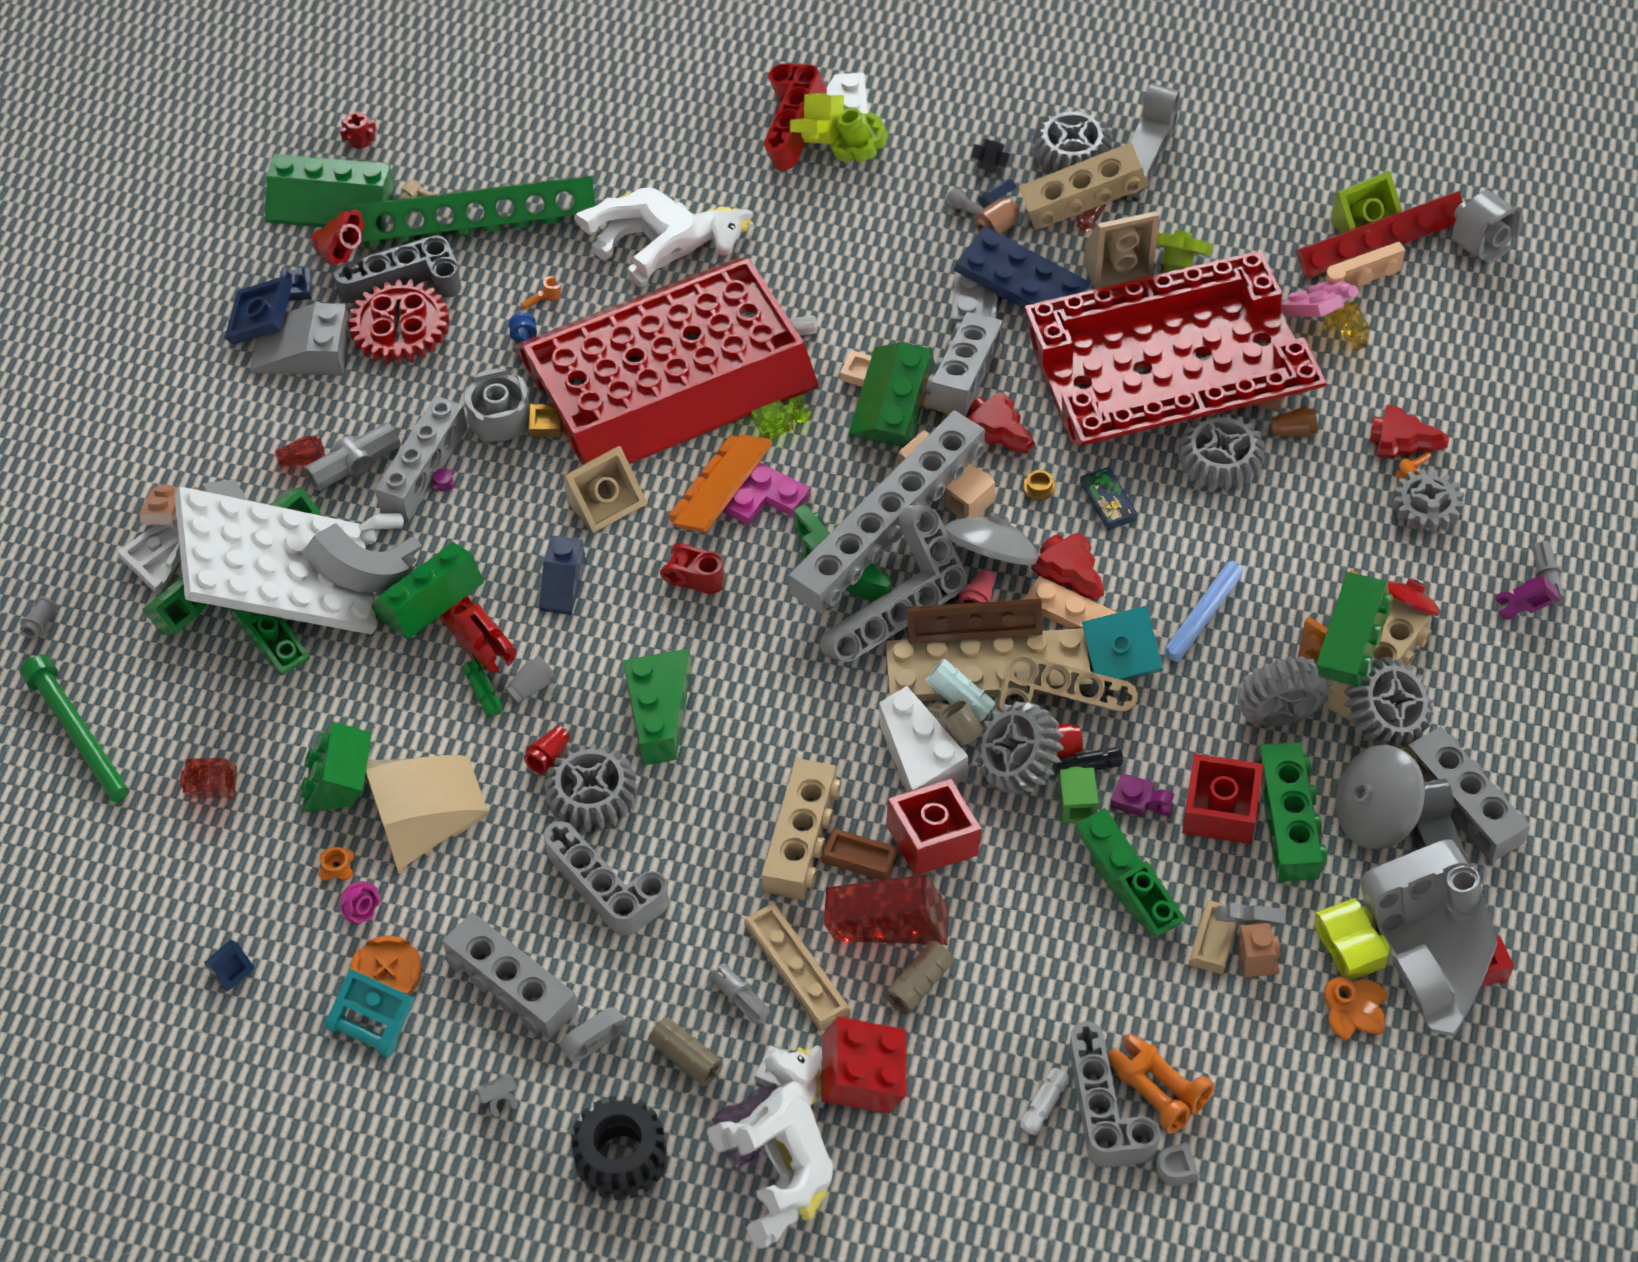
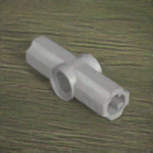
M389 422L383 423L358 438L345 436L336 442L331 453L305 466V474L316 491H321L348 475L353 478L363 476L371 469L373 461L400 447V439Z

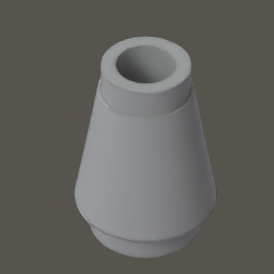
M540 656L535 657L533 660L529 658L504 689L510 698L518 704L521 700L550 685V680L555 676V673Z

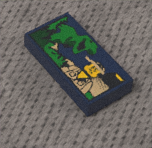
M1109 466L1080 476V485L1107 531L1137 520L1136 510Z

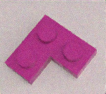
M759 462L722 512L748 526L766 504L794 517V509L800 507L811 496V488Z

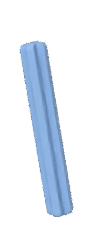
M1234 561L1226 563L1165 647L1164 655L1174 662L1182 659L1242 576L1243 567L1240 564H1236Z

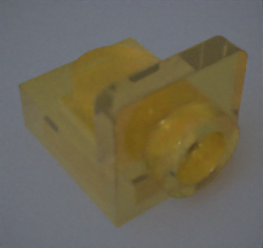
M1355 301L1344 303L1343 307L1325 315L1323 328L1326 332L1341 329L1343 337L1351 342L1355 351L1367 348L1370 327Z

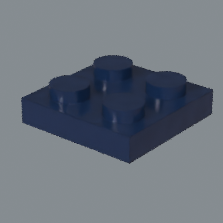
M282 276L237 290L224 338L231 345L281 331L293 283L286 276Z

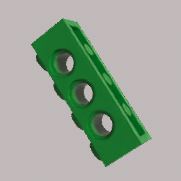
M1302 742L1260 745L1257 763L1263 764L1261 791L1277 882L1318 880L1322 866L1327 865V850L1325 844L1320 845L1318 837L1322 833V823L1320 815H1314L1313 805H1316V789L1314 784L1309 785L1308 776L1311 775L1309 755H1304ZM1282 780H1289L1293 783H1285ZM1290 809H1291V810H1295V811H1297V812H1299V813H1291V812H1289V811H1287V810H1290ZM1298 839L1303 841L1304 843H1296L1292 840Z

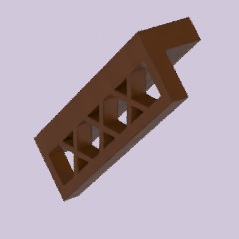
M1041 599L907 607V635L909 643L1043 635Z

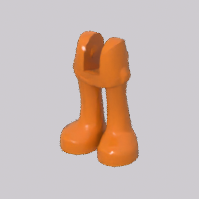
M1129 1033L1123 1038L1122 1043L1133 1059L1130 1060L1121 1051L1113 1048L1107 1053L1109 1064L1123 1083L1131 1085L1158 1112L1161 1127L1168 1134L1175 1133L1187 1124L1190 1112L1196 1115L1201 1111L1212 1096L1216 1087L1215 1083L1204 1076H1200L1192 1082L1188 1081L1158 1054L1157 1047ZM1149 1072L1153 1074L1179 1100L1171 1099L1146 1074Z

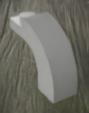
M335 523L314 535L301 555L316 571L333 583L350 590L372 593L388 590L392 585L398 583L417 560L414 555L422 545L412 536L388 551H370L357 545Z

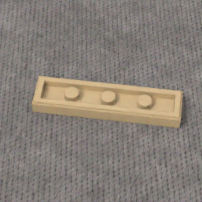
M774 902L744 919V925L819 1031L829 1027L838 1016L846 1017L850 1014V1007Z

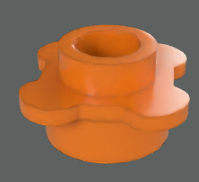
M331 847L324 850L320 854L322 868L318 871L319 878L323 881H328L331 878H340L343 881L349 880L353 876L351 862L355 858L354 853L349 849L344 850L340 847ZM337 863L340 864L338 867H334V866H333L334 864H337Z

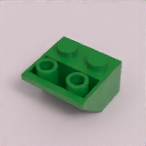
M334 721L325 733L320 732L315 748H309L304 762V767L309 769L308 775L304 777L299 791V796L303 797L301 811L316 812L351 807L363 791L372 732Z

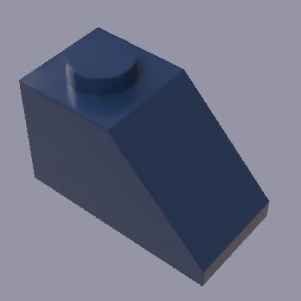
M550 536L543 561L540 611L572 615L586 565L583 539Z

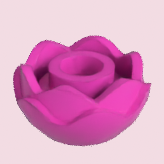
M366 881L355 882L346 887L340 897V911L343 917L355 924L371 920L374 917L376 907L381 901L377 893V887Z

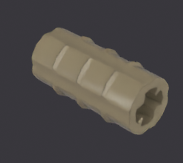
M930 941L921 952H918V956L910 965H907V968L899 977H896V981L886 991L885 996L890 1004L900 1012L909 1014L918 1003H921V999L929 990H932V987L940 978H943V974L953 964L954 958L949 950L936 941Z
M669 1017L660 1020L649 1034V1043L659 1050L662 1056L665 1055L675 1066L686 1072L688 1077H692L703 1087L710 1084L722 1069L723 1063L719 1057L712 1053L709 1048L702 1045L696 1037L686 1032L683 1026H679Z

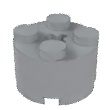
M1484 189L1468 203H1461L1455 210L1454 217L1456 222L1451 240L1486 263H1492L1504 256L1511 248L1507 244L1512 236L1516 239L1518 238L1523 226V215L1493 192Z
M499 368L485 370L477 374L473 378L469 387L466 386L464 390L467 416L472 431L479 436L483 443L507 441L525 435L529 425L530 403L527 386L522 377L519 375L516 377L509 374L508 370Z

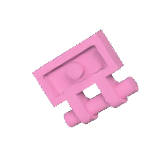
M1319 282L1316 285L1310 286L1308 293L1307 290L1291 293L1289 300L1282 302L1281 311L1284 316L1322 317L1343 307V302L1350 298H1355L1358 295V288L1347 282H1338L1334 285L1329 282Z

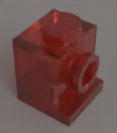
M225 758L185 759V768L180 775L183 793L192 798L235 799L237 765Z

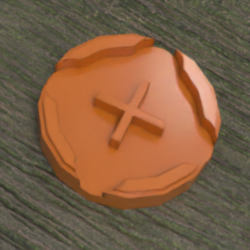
M391 935L375 937L367 942L368 945L364 946L361 950L360 948L353 956L350 969L408 995L419 985L423 973L421 958L416 948L410 945L409 941L404 938Z

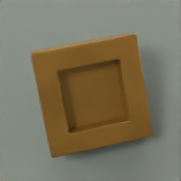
M554 404L530 405V437L562 436V418Z

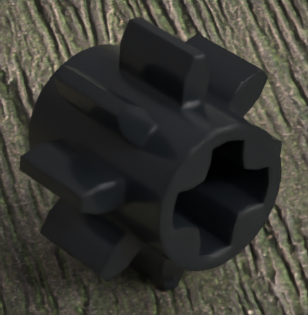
M986 138L983 139L982 145L974 144L971 158L977 160L975 167L997 173L999 166L1006 168L1010 154L1003 152L1005 144Z

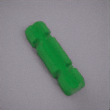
M478 659L465 662L463 665L464 673L471 682L470 685L479 703L482 704L485 715L489 718L500 715L503 711L502 704L498 696L495 695L496 692L486 672L483 671L484 668Z

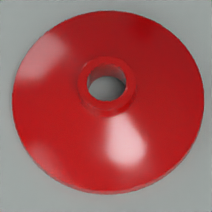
M1408 578L1406 584L1387 581L1389 594H1392L1393 598L1424 613L1439 616L1441 610L1424 593L1426 585L1412 578Z

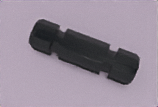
M1120 747L1107 748L1105 752L1096 750L1075 754L1074 758H1071L1070 755L1059 757L1061 762L1056 763L1057 772L1059 775V770L1076 766L1094 768V771L1102 770L1105 766L1109 768L1119 767L1123 763V753Z

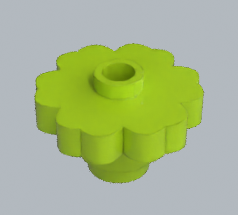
M850 108L839 115L838 129L840 134L836 141L829 144L837 160L850 163L855 159L861 163L875 157L877 149L886 146V140L889 135L880 116L874 115L871 112L863 114L859 109Z
M1175 230L1174 234L1158 232L1156 247L1164 248L1161 262L1164 265L1163 272L1192 267L1194 255L1211 256L1213 244L1192 238L1193 234L1185 231Z

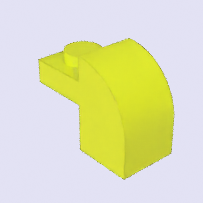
M805 94L804 118L790 120V132H801V138H804L806 143L831 144L835 142L840 134L838 118L844 111V95Z

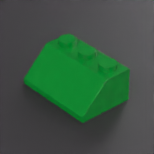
M904 342L874 347L848 433L849 436L902 448L913 440L926 395L927 381L929 376L932 375L935 365L931 348Z
M452 542L377 597L371 607L377 619L408 640L481 586L484 581L472 553Z

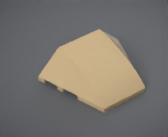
M441 755L408 759L367 760L365 774L398 874L407 870V865L421 855L428 856L431 854L433 847L448 837H456L489 815L469 756Z

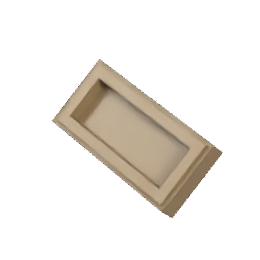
M1207 900L1188 965L1223 975L1238 924L1236 922L1216 920L1217 906L1227 905Z

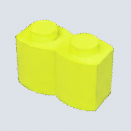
M1355 898L1316 912L1315 929L1324 946L1331 954L1342 977L1352 981L1386 968L1390 947L1386 938L1382 934L1378 935L1372 927L1373 918L1366 906H1361Z

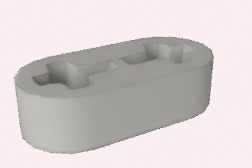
M616 1007L607 1008L569 1032L562 1039L560 1047L571 1062L581 1061L618 1037L625 1030L627 1022Z

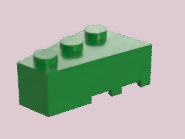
M1346 572L1316 663L1319 677L1360 687L1363 677L1369 676L1373 664L1372 655L1376 646L1380 643L1384 625L1392 608L1393 595L1389 594L1387 581Z
M690 648L623 660L626 684L643 766L676 760L683 724L684 707L687 701V689L692 672Z

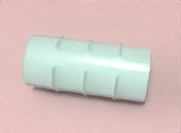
M945 658L934 667L925 679V682L936 691V694H940L945 698L949 705L956 701L966 700L979 722L989 714L996 704L994 700L984 693V690L977 687L971 679H968L959 671V668H955Z

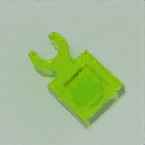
M796 396L789 401L788 405L783 406L780 400L751 411V419L763 438L772 439L792 431L794 421L798 423L808 421L811 418V411L809 407L797 410L802 408L804 404L803 397Z

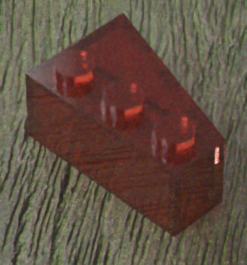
M927 874L826 887L824 926L835 941L928 944L930 941H936L941 945H948L949 907Z

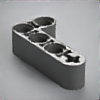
M441 236L428 237L343 263L334 271L339 298L341 301L350 304L355 303L356 300L363 301L364 292L371 295L374 294L373 286L384 289L385 281L391 286H395L397 279L401 280L402 285H406L409 280H413L414 285L430 280L437 295L441 294L444 298L456 296L462 288L457 261L448 241Z
M1446 778L1424 782L1425 798L1423 809L1417 824L1410 833L1416 850L1442 840H1452L1456 843L1469 867H1471L1450 817L1454 799L1449 782Z

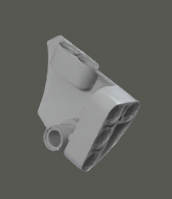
M1442 840L1369 870L1363 875L1360 884L1364 905L1369 909L1380 933L1386 938L1393 954L1398 974L1430 1031L1455 1036L1481 987L1494 955L1497 939L1482 894L1479 873L1474 868L1469 867L1454 841Z

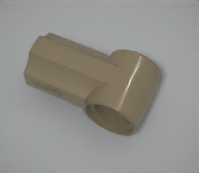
M966 700L956 701L951 705L935 702L928 708L929 712L959 746L973 742L983 733V727Z

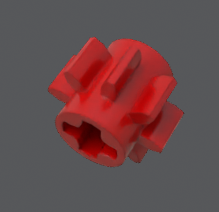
M354 112L349 114L345 120H341L342 128L339 130L341 140H348L350 148L362 149L367 147L371 141H375L374 133L377 131L375 120H368L367 113Z

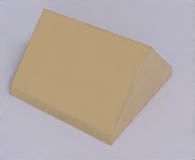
M621 446L563 475L567 502L591 533H595L648 504Z

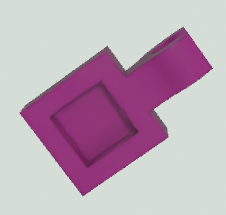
M1543 575L1538 578L1529 579L1523 585L1513 589L1514 594L1504 591L1495 596V600L1501 606L1509 603L1505 609L1499 611V614L1505 620L1514 618L1524 610L1531 614L1560 600L1557 588Z
M1121 773L1110 800V807L1140 817L1144 816L1146 809L1163 816H1170L1174 803H1172L1174 793L1163 789L1154 791L1155 782Z

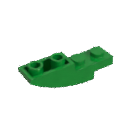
M805 504L794 509L795 530L802 537V555L806 558L830 532L825 528L820 515L816 512L812 513ZM871 563L863 571L859 581L854 585L850 584L845 590L873 602L891 591L893 584L885 571H880Z
M229 608L230 614L240 628L281 676L310 659L309 654L283 618Z
M1106 808L1101 809L1075 825V831L1093 856L1091 863L1122 905L1153 937L1157 938L1185 922L1186 918L1147 861L1142 863Z

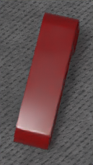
M783 63L774 66L768 72L769 82L781 104L764 140V147L774 168L779 171H785L795 166L806 142H804V138H801V132H790V120L804 118L805 94H827L828 92L821 74L815 65Z

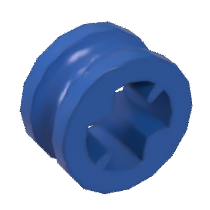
M518 313L509 319L508 325L512 340L522 342L537 335L536 321L533 315Z

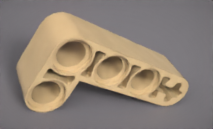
M1020 655L1009 661L1006 666L997 707L1002 712L1005 699L1010 694L1019 696L1024 703H1031L1033 693L1037 691L1115 712L1130 710L1136 704L1138 693L1131 683L1124 680L1031 656ZM1019 661L1027 663L1031 669V674L1025 681L1017 679L1013 674V667ZM1051 670H1057L1063 675V684L1059 689H1053L1047 685L1046 676ZM1085 678L1093 680L1096 685V692L1090 698L1084 697L1079 691V684ZM1104 682L1109 684L1106 688L1107 691L1116 692L1120 691L1121 687L1124 688V694L1129 696L1128 701L1121 702L1119 706L1115 697L1104 696V702H1101L1100 698L1104 693L1105 687Z

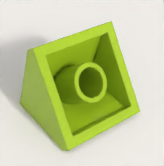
M1383 172L1336 192L1331 223L1340 233L1403 211L1391 172Z

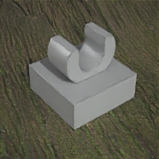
M505 1074L474 1088L481 1103L489 1102L488 1109L494 1117L500 1116L496 1107L500 1099H507L512 1109L518 1107L515 1096L509 1093L518 1089L511 1074Z

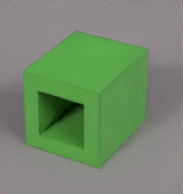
M1076 766L1059 770L1058 793L1062 823L1080 822L1098 812L1094 768Z

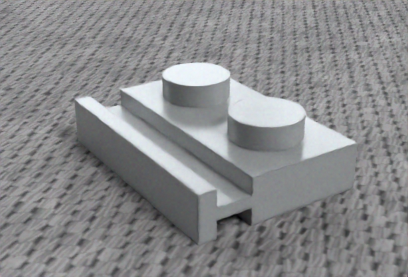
M955 272L950 327H955L957 322L962 323L967 312L996 319L998 294Z

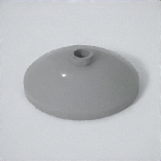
M990 513L989 517L969 516L953 520L944 526L952 542L976 553L1015 564L1034 565L1037 563L1039 555L1034 545L1023 532L1008 524L1009 518L1003 515Z
M1389 745L1370 747L1353 758L1340 778L1336 793L1338 821L1342 830L1351 841L1364 848L1381 850L1400 843L1411 833L1420 818L1425 798L1424 779L1417 762L1406 751Z

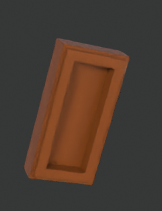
M833 828L821 859L822 863L888 882L899 855V848Z

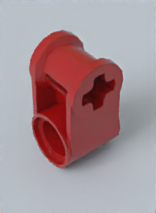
M675 543L670 550L671 557L668 563L662 566L660 570L661 577L667 583L701 591L705 594L720 592L726 583L723 561L719 554L694 548L684 543Z

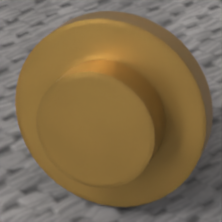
M1035 470L1024 480L1023 490L1030 499L1043 501L1049 499L1055 493V481L1044 470Z

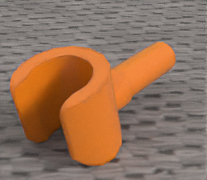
M554 276L546 277L543 280V290L520 303L522 308L525 310L544 299L549 301L559 299L561 284L555 286L556 278Z
M1426 451L1411 461L1403 459L1399 464L1400 470L1396 472L1399 479H1407L1408 472L1410 471L1418 476L1419 472L1416 468L1432 457L1431 453Z

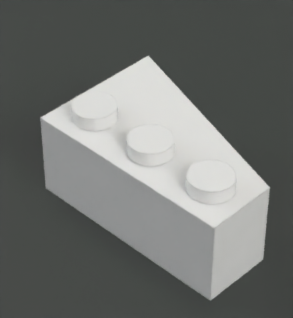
M908 686L879 702L880 727L892 759H894L899 771V778L902 786L904 785L906 793L952 779L956 785L968 778V755Z

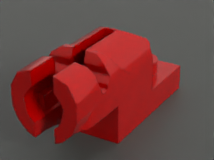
M468 596L440 616V619L471 659H478L490 672H500L499 667L495 663L496 656H499L508 667L515 660L517 654L515 647L497 624L490 619L479 604L474 605Z

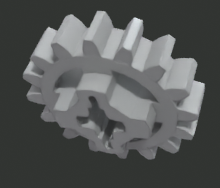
M1423 468L1420 469L1418 476L1410 471L1408 472L1407 479L1400 478L1397 487L1394 488L1392 510L1398 511V520L1407 519V528L1417 525L1418 533H1422L1425 528H1429L1432 534H1436L1437 527L1439 526L1444 531H1447L1450 523L1457 524L1459 515H1462L1464 507V492H1458V482L1449 483L1450 475L1446 474L1442 478L1439 477L1438 470L1434 469L1432 474L1429 475Z

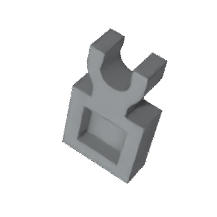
M1230 902L1227 903V906H1217L1216 920L1236 922L1239 925L1269 923L1272 930V927L1286 924V909L1258 905L1245 906Z

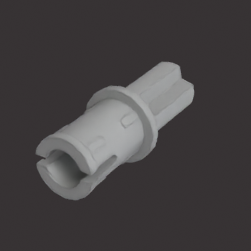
M1548 541L1535 543L1532 546L1537 568L1534 573L1535 578L1543 575L1557 588L1560 600L1551 605L1560 604L1565 600L1560 582L1562 572L1561 568L1556 565L1552 546Z
M726 963L718 966V969L725 978L714 969L710 975V980L728 997V1003L732 1006H737L754 1024L764 1022L770 1013V1009L752 991V985L749 982H743Z

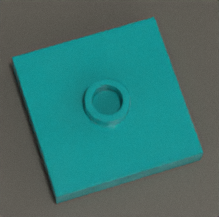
M1147 605L1082 622L1094 673L1126 681L1164 671Z

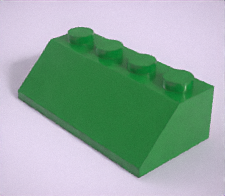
M274 154L266 180L265 221L267 223L324 228L330 220L337 218L339 213L352 211V205L392 200L395 186L391 166L384 163ZM382 214L377 218V226L382 231L387 218L386 214Z

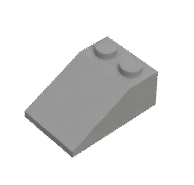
M314 303L285 313L281 331L256 338L250 372L265 374L343 375L350 339L349 315L346 304Z

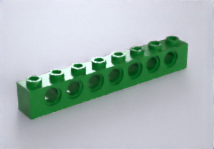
M592 175L355 204L351 206V210L356 209L361 212L362 220L365 224L361 233V242H364V247L382 245L381 239L394 238V243L412 241V235L424 234V239L432 236L442 237V232L453 230L454 236L472 234L471 228L484 227V232L502 230L501 224L513 223L514 228L532 226V220L543 219L544 224L561 223V217L573 215L574 219V215L596 206ZM561 192L570 193L574 198L573 205L567 209L560 208L556 203L558 194ZM531 196L541 197L544 202L543 209L536 213L529 211L526 206L527 199ZM507 199L513 203L514 211L511 215L502 216L497 212L496 205L500 200ZM472 203H478L484 209V215L479 220H473L467 215V207ZM441 207L450 208L454 213L453 221L448 224L441 223L437 219V210ZM410 211H419L423 215L424 222L420 227H412L408 224L407 214ZM382 214L389 215L393 219L394 225L389 231H382L377 226V218Z

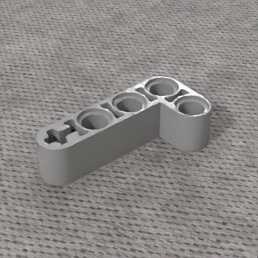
M1152 83L1145 94L1142 118L1130 141L1133 143L1148 185L1174 132L1180 100V91ZM1147 187L1127 196L1142 199Z
M556 821L545 829V847L551 863L616 934L621 936L632 935L667 909L669 905L667 882L659 872H645L625 885L569 823ZM583 864L588 865V866L585 867V868H581V869L576 868V867L579 866V865H583ZM600 888H609L605 892H597ZM652 891L659 892L654 896L646 895L647 893ZM623 911L631 912L630 914H628V915H626V916H619V915H618L619 913H621V912H623Z
M1090 1021L1078 1023L1071 1031L1069 1056L1086 1149L1090 1161L1094 1165L1105 1168L1151 1161L1158 1149L1160 1137L1158 1125L1147 1117L1120 1119L1102 1029ZM1085 1043L1091 1048V1054L1086 1055ZM1096 1074L1100 1079L1096 1081L1089 1080L1085 1075ZM1094 1107H1101L1105 1109L1107 1112L1104 1114H1096L1092 1112L1090 1109ZM1143 1136L1148 1138L1150 1142L1140 1144L1134 1138ZM1108 1141L1112 1143L1114 1146L1111 1148H1102L1097 1144V1142Z

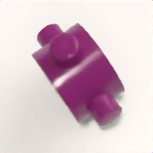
M445 468L435 471L433 474V490L448 491L453 489L455 483L452 476L455 472L452 469L448 470Z

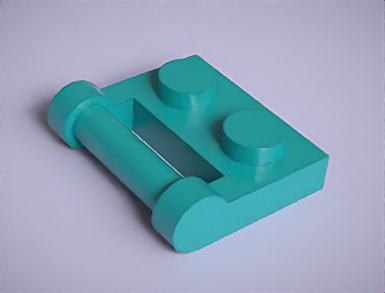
M349 969L325 1021V1029L335 1034L338 1032L344 1033L376 1048L378 1054L389 1058L397 1047L398 1037L416 998L358 971ZM348 1008L387 1025L383 1035L346 1019L345 1014Z

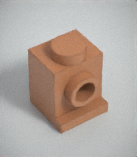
M1270 924L1241 926L1237 950L1243 978L1279 974L1277 957H1280V944L1278 937L1273 936Z

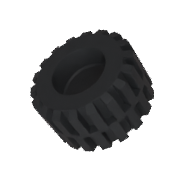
M616 1096L608 1097L609 1102L602 1104L601 1100L594 1102V1109L590 1111L586 1108L581 1113L582 1121L576 1120L573 1126L575 1134H571L572 1154L581 1182L585 1181L586 1188L591 1192L598 1189L599 1196L606 1199L609 1194H613L614 1200H623V1195L629 1194L630 1199L638 1197L637 1191L643 1189L645 1193L652 1188L651 1180L658 1182L662 1176L661 1168L665 1169L667 1162L664 1129L662 1122L658 1121L657 1113L653 1109L647 1111L645 1102L639 1100L634 1104L632 1097L624 1096L623 1101H617ZM615 1137H629L640 1144L633 1154L623 1159H609L599 1153L601 1147L608 1140Z

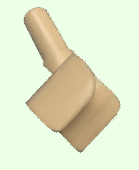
M414 179L407 181L401 188L403 191L401 194L402 199L437 194L422 189L420 183Z

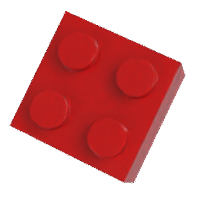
M1194 753L1182 834L1251 844L1256 823L1263 764Z
M952 779L888 798L886 826L915 876L978 856L981 827Z
M838 1016L822 1034L821 1102L890 1114L906 1097V1029Z

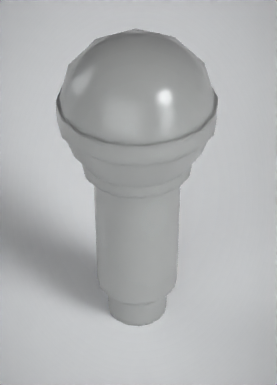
M955 188L947 195V204L953 209H963L974 216L984 209V207L968 199L966 193L961 189Z

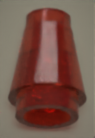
M307 434L280 449H276L275 454L279 466L283 468L286 466L309 465L325 456V451L318 434L313 436Z

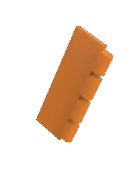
M741 434L738 438L737 436L729 435L718 449V455L712 457L700 473L701 477L696 478L683 495L684 499H680L669 513L668 519L674 523L675 527L706 533L773 445L772 440Z

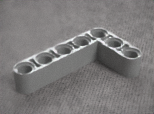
M910 505L905 507L899 515L900 528L921 572L827 630L820 640L821 651L825 656L844 662L855 660L908 626L907 607L942 605L965 588L967 584L966 572L938 513L934 509ZM921 514L922 523L921 526L918 528L917 518ZM935 544V553L931 557L930 548ZM948 572L949 580L945 585L944 576ZM922 588L923 597L918 602V592ZM896 605L897 612L895 617L892 618L891 610ZM867 622H870V631L865 635V625ZM843 638L844 646L842 650L838 652V642L840 639Z

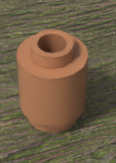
M1008 197L994 201L976 214L975 228L979 233L986 226L1002 234L1013 226L1017 218L1020 217L1017 204Z

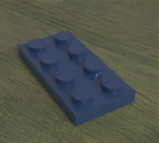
M986 226L983 227L964 251L954 267L955 272L1024 309L1026 305L1086 292L1091 283Z

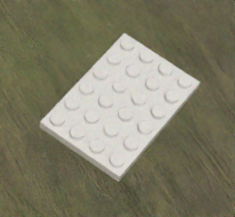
M179 486L174 496L185 600L372 635L377 628L376 615L371 607L374 603L372 593L350 590L333 583L316 571L301 555L314 535L335 523L339 525L352 541L365 548V543L360 539L361 531L358 527L360 524Z

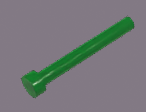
M40 654L28 659L20 668V675L27 686L32 690H39L111 801L119 802L126 798L129 794L128 787L57 682L58 669L50 657Z

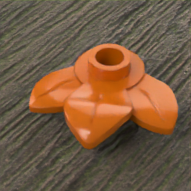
M1345 977L1333 978L1326 984L1323 994L1325 1004L1330 1009L1329 1025L1342 1040H1348L1354 1033L1355 1028L1370 1034L1381 1035L1384 1032L1385 1017L1379 1005L1384 1003L1389 998V995L1383 987L1368 979L1352 982ZM1338 989H1341L1345 992V994L1347 995V999H1344L1339 995Z

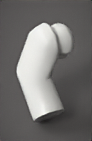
M378 513L358 526L361 531L360 539L365 545L373 544L377 540L375 532L381 529H401L403 526V516L401 513Z

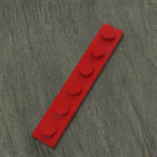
M1460 191L1449 193L1295 250L1304 279L1323 274L1332 265L1397 242L1404 244L1453 226L1456 222L1454 217L1455 210L1463 203Z

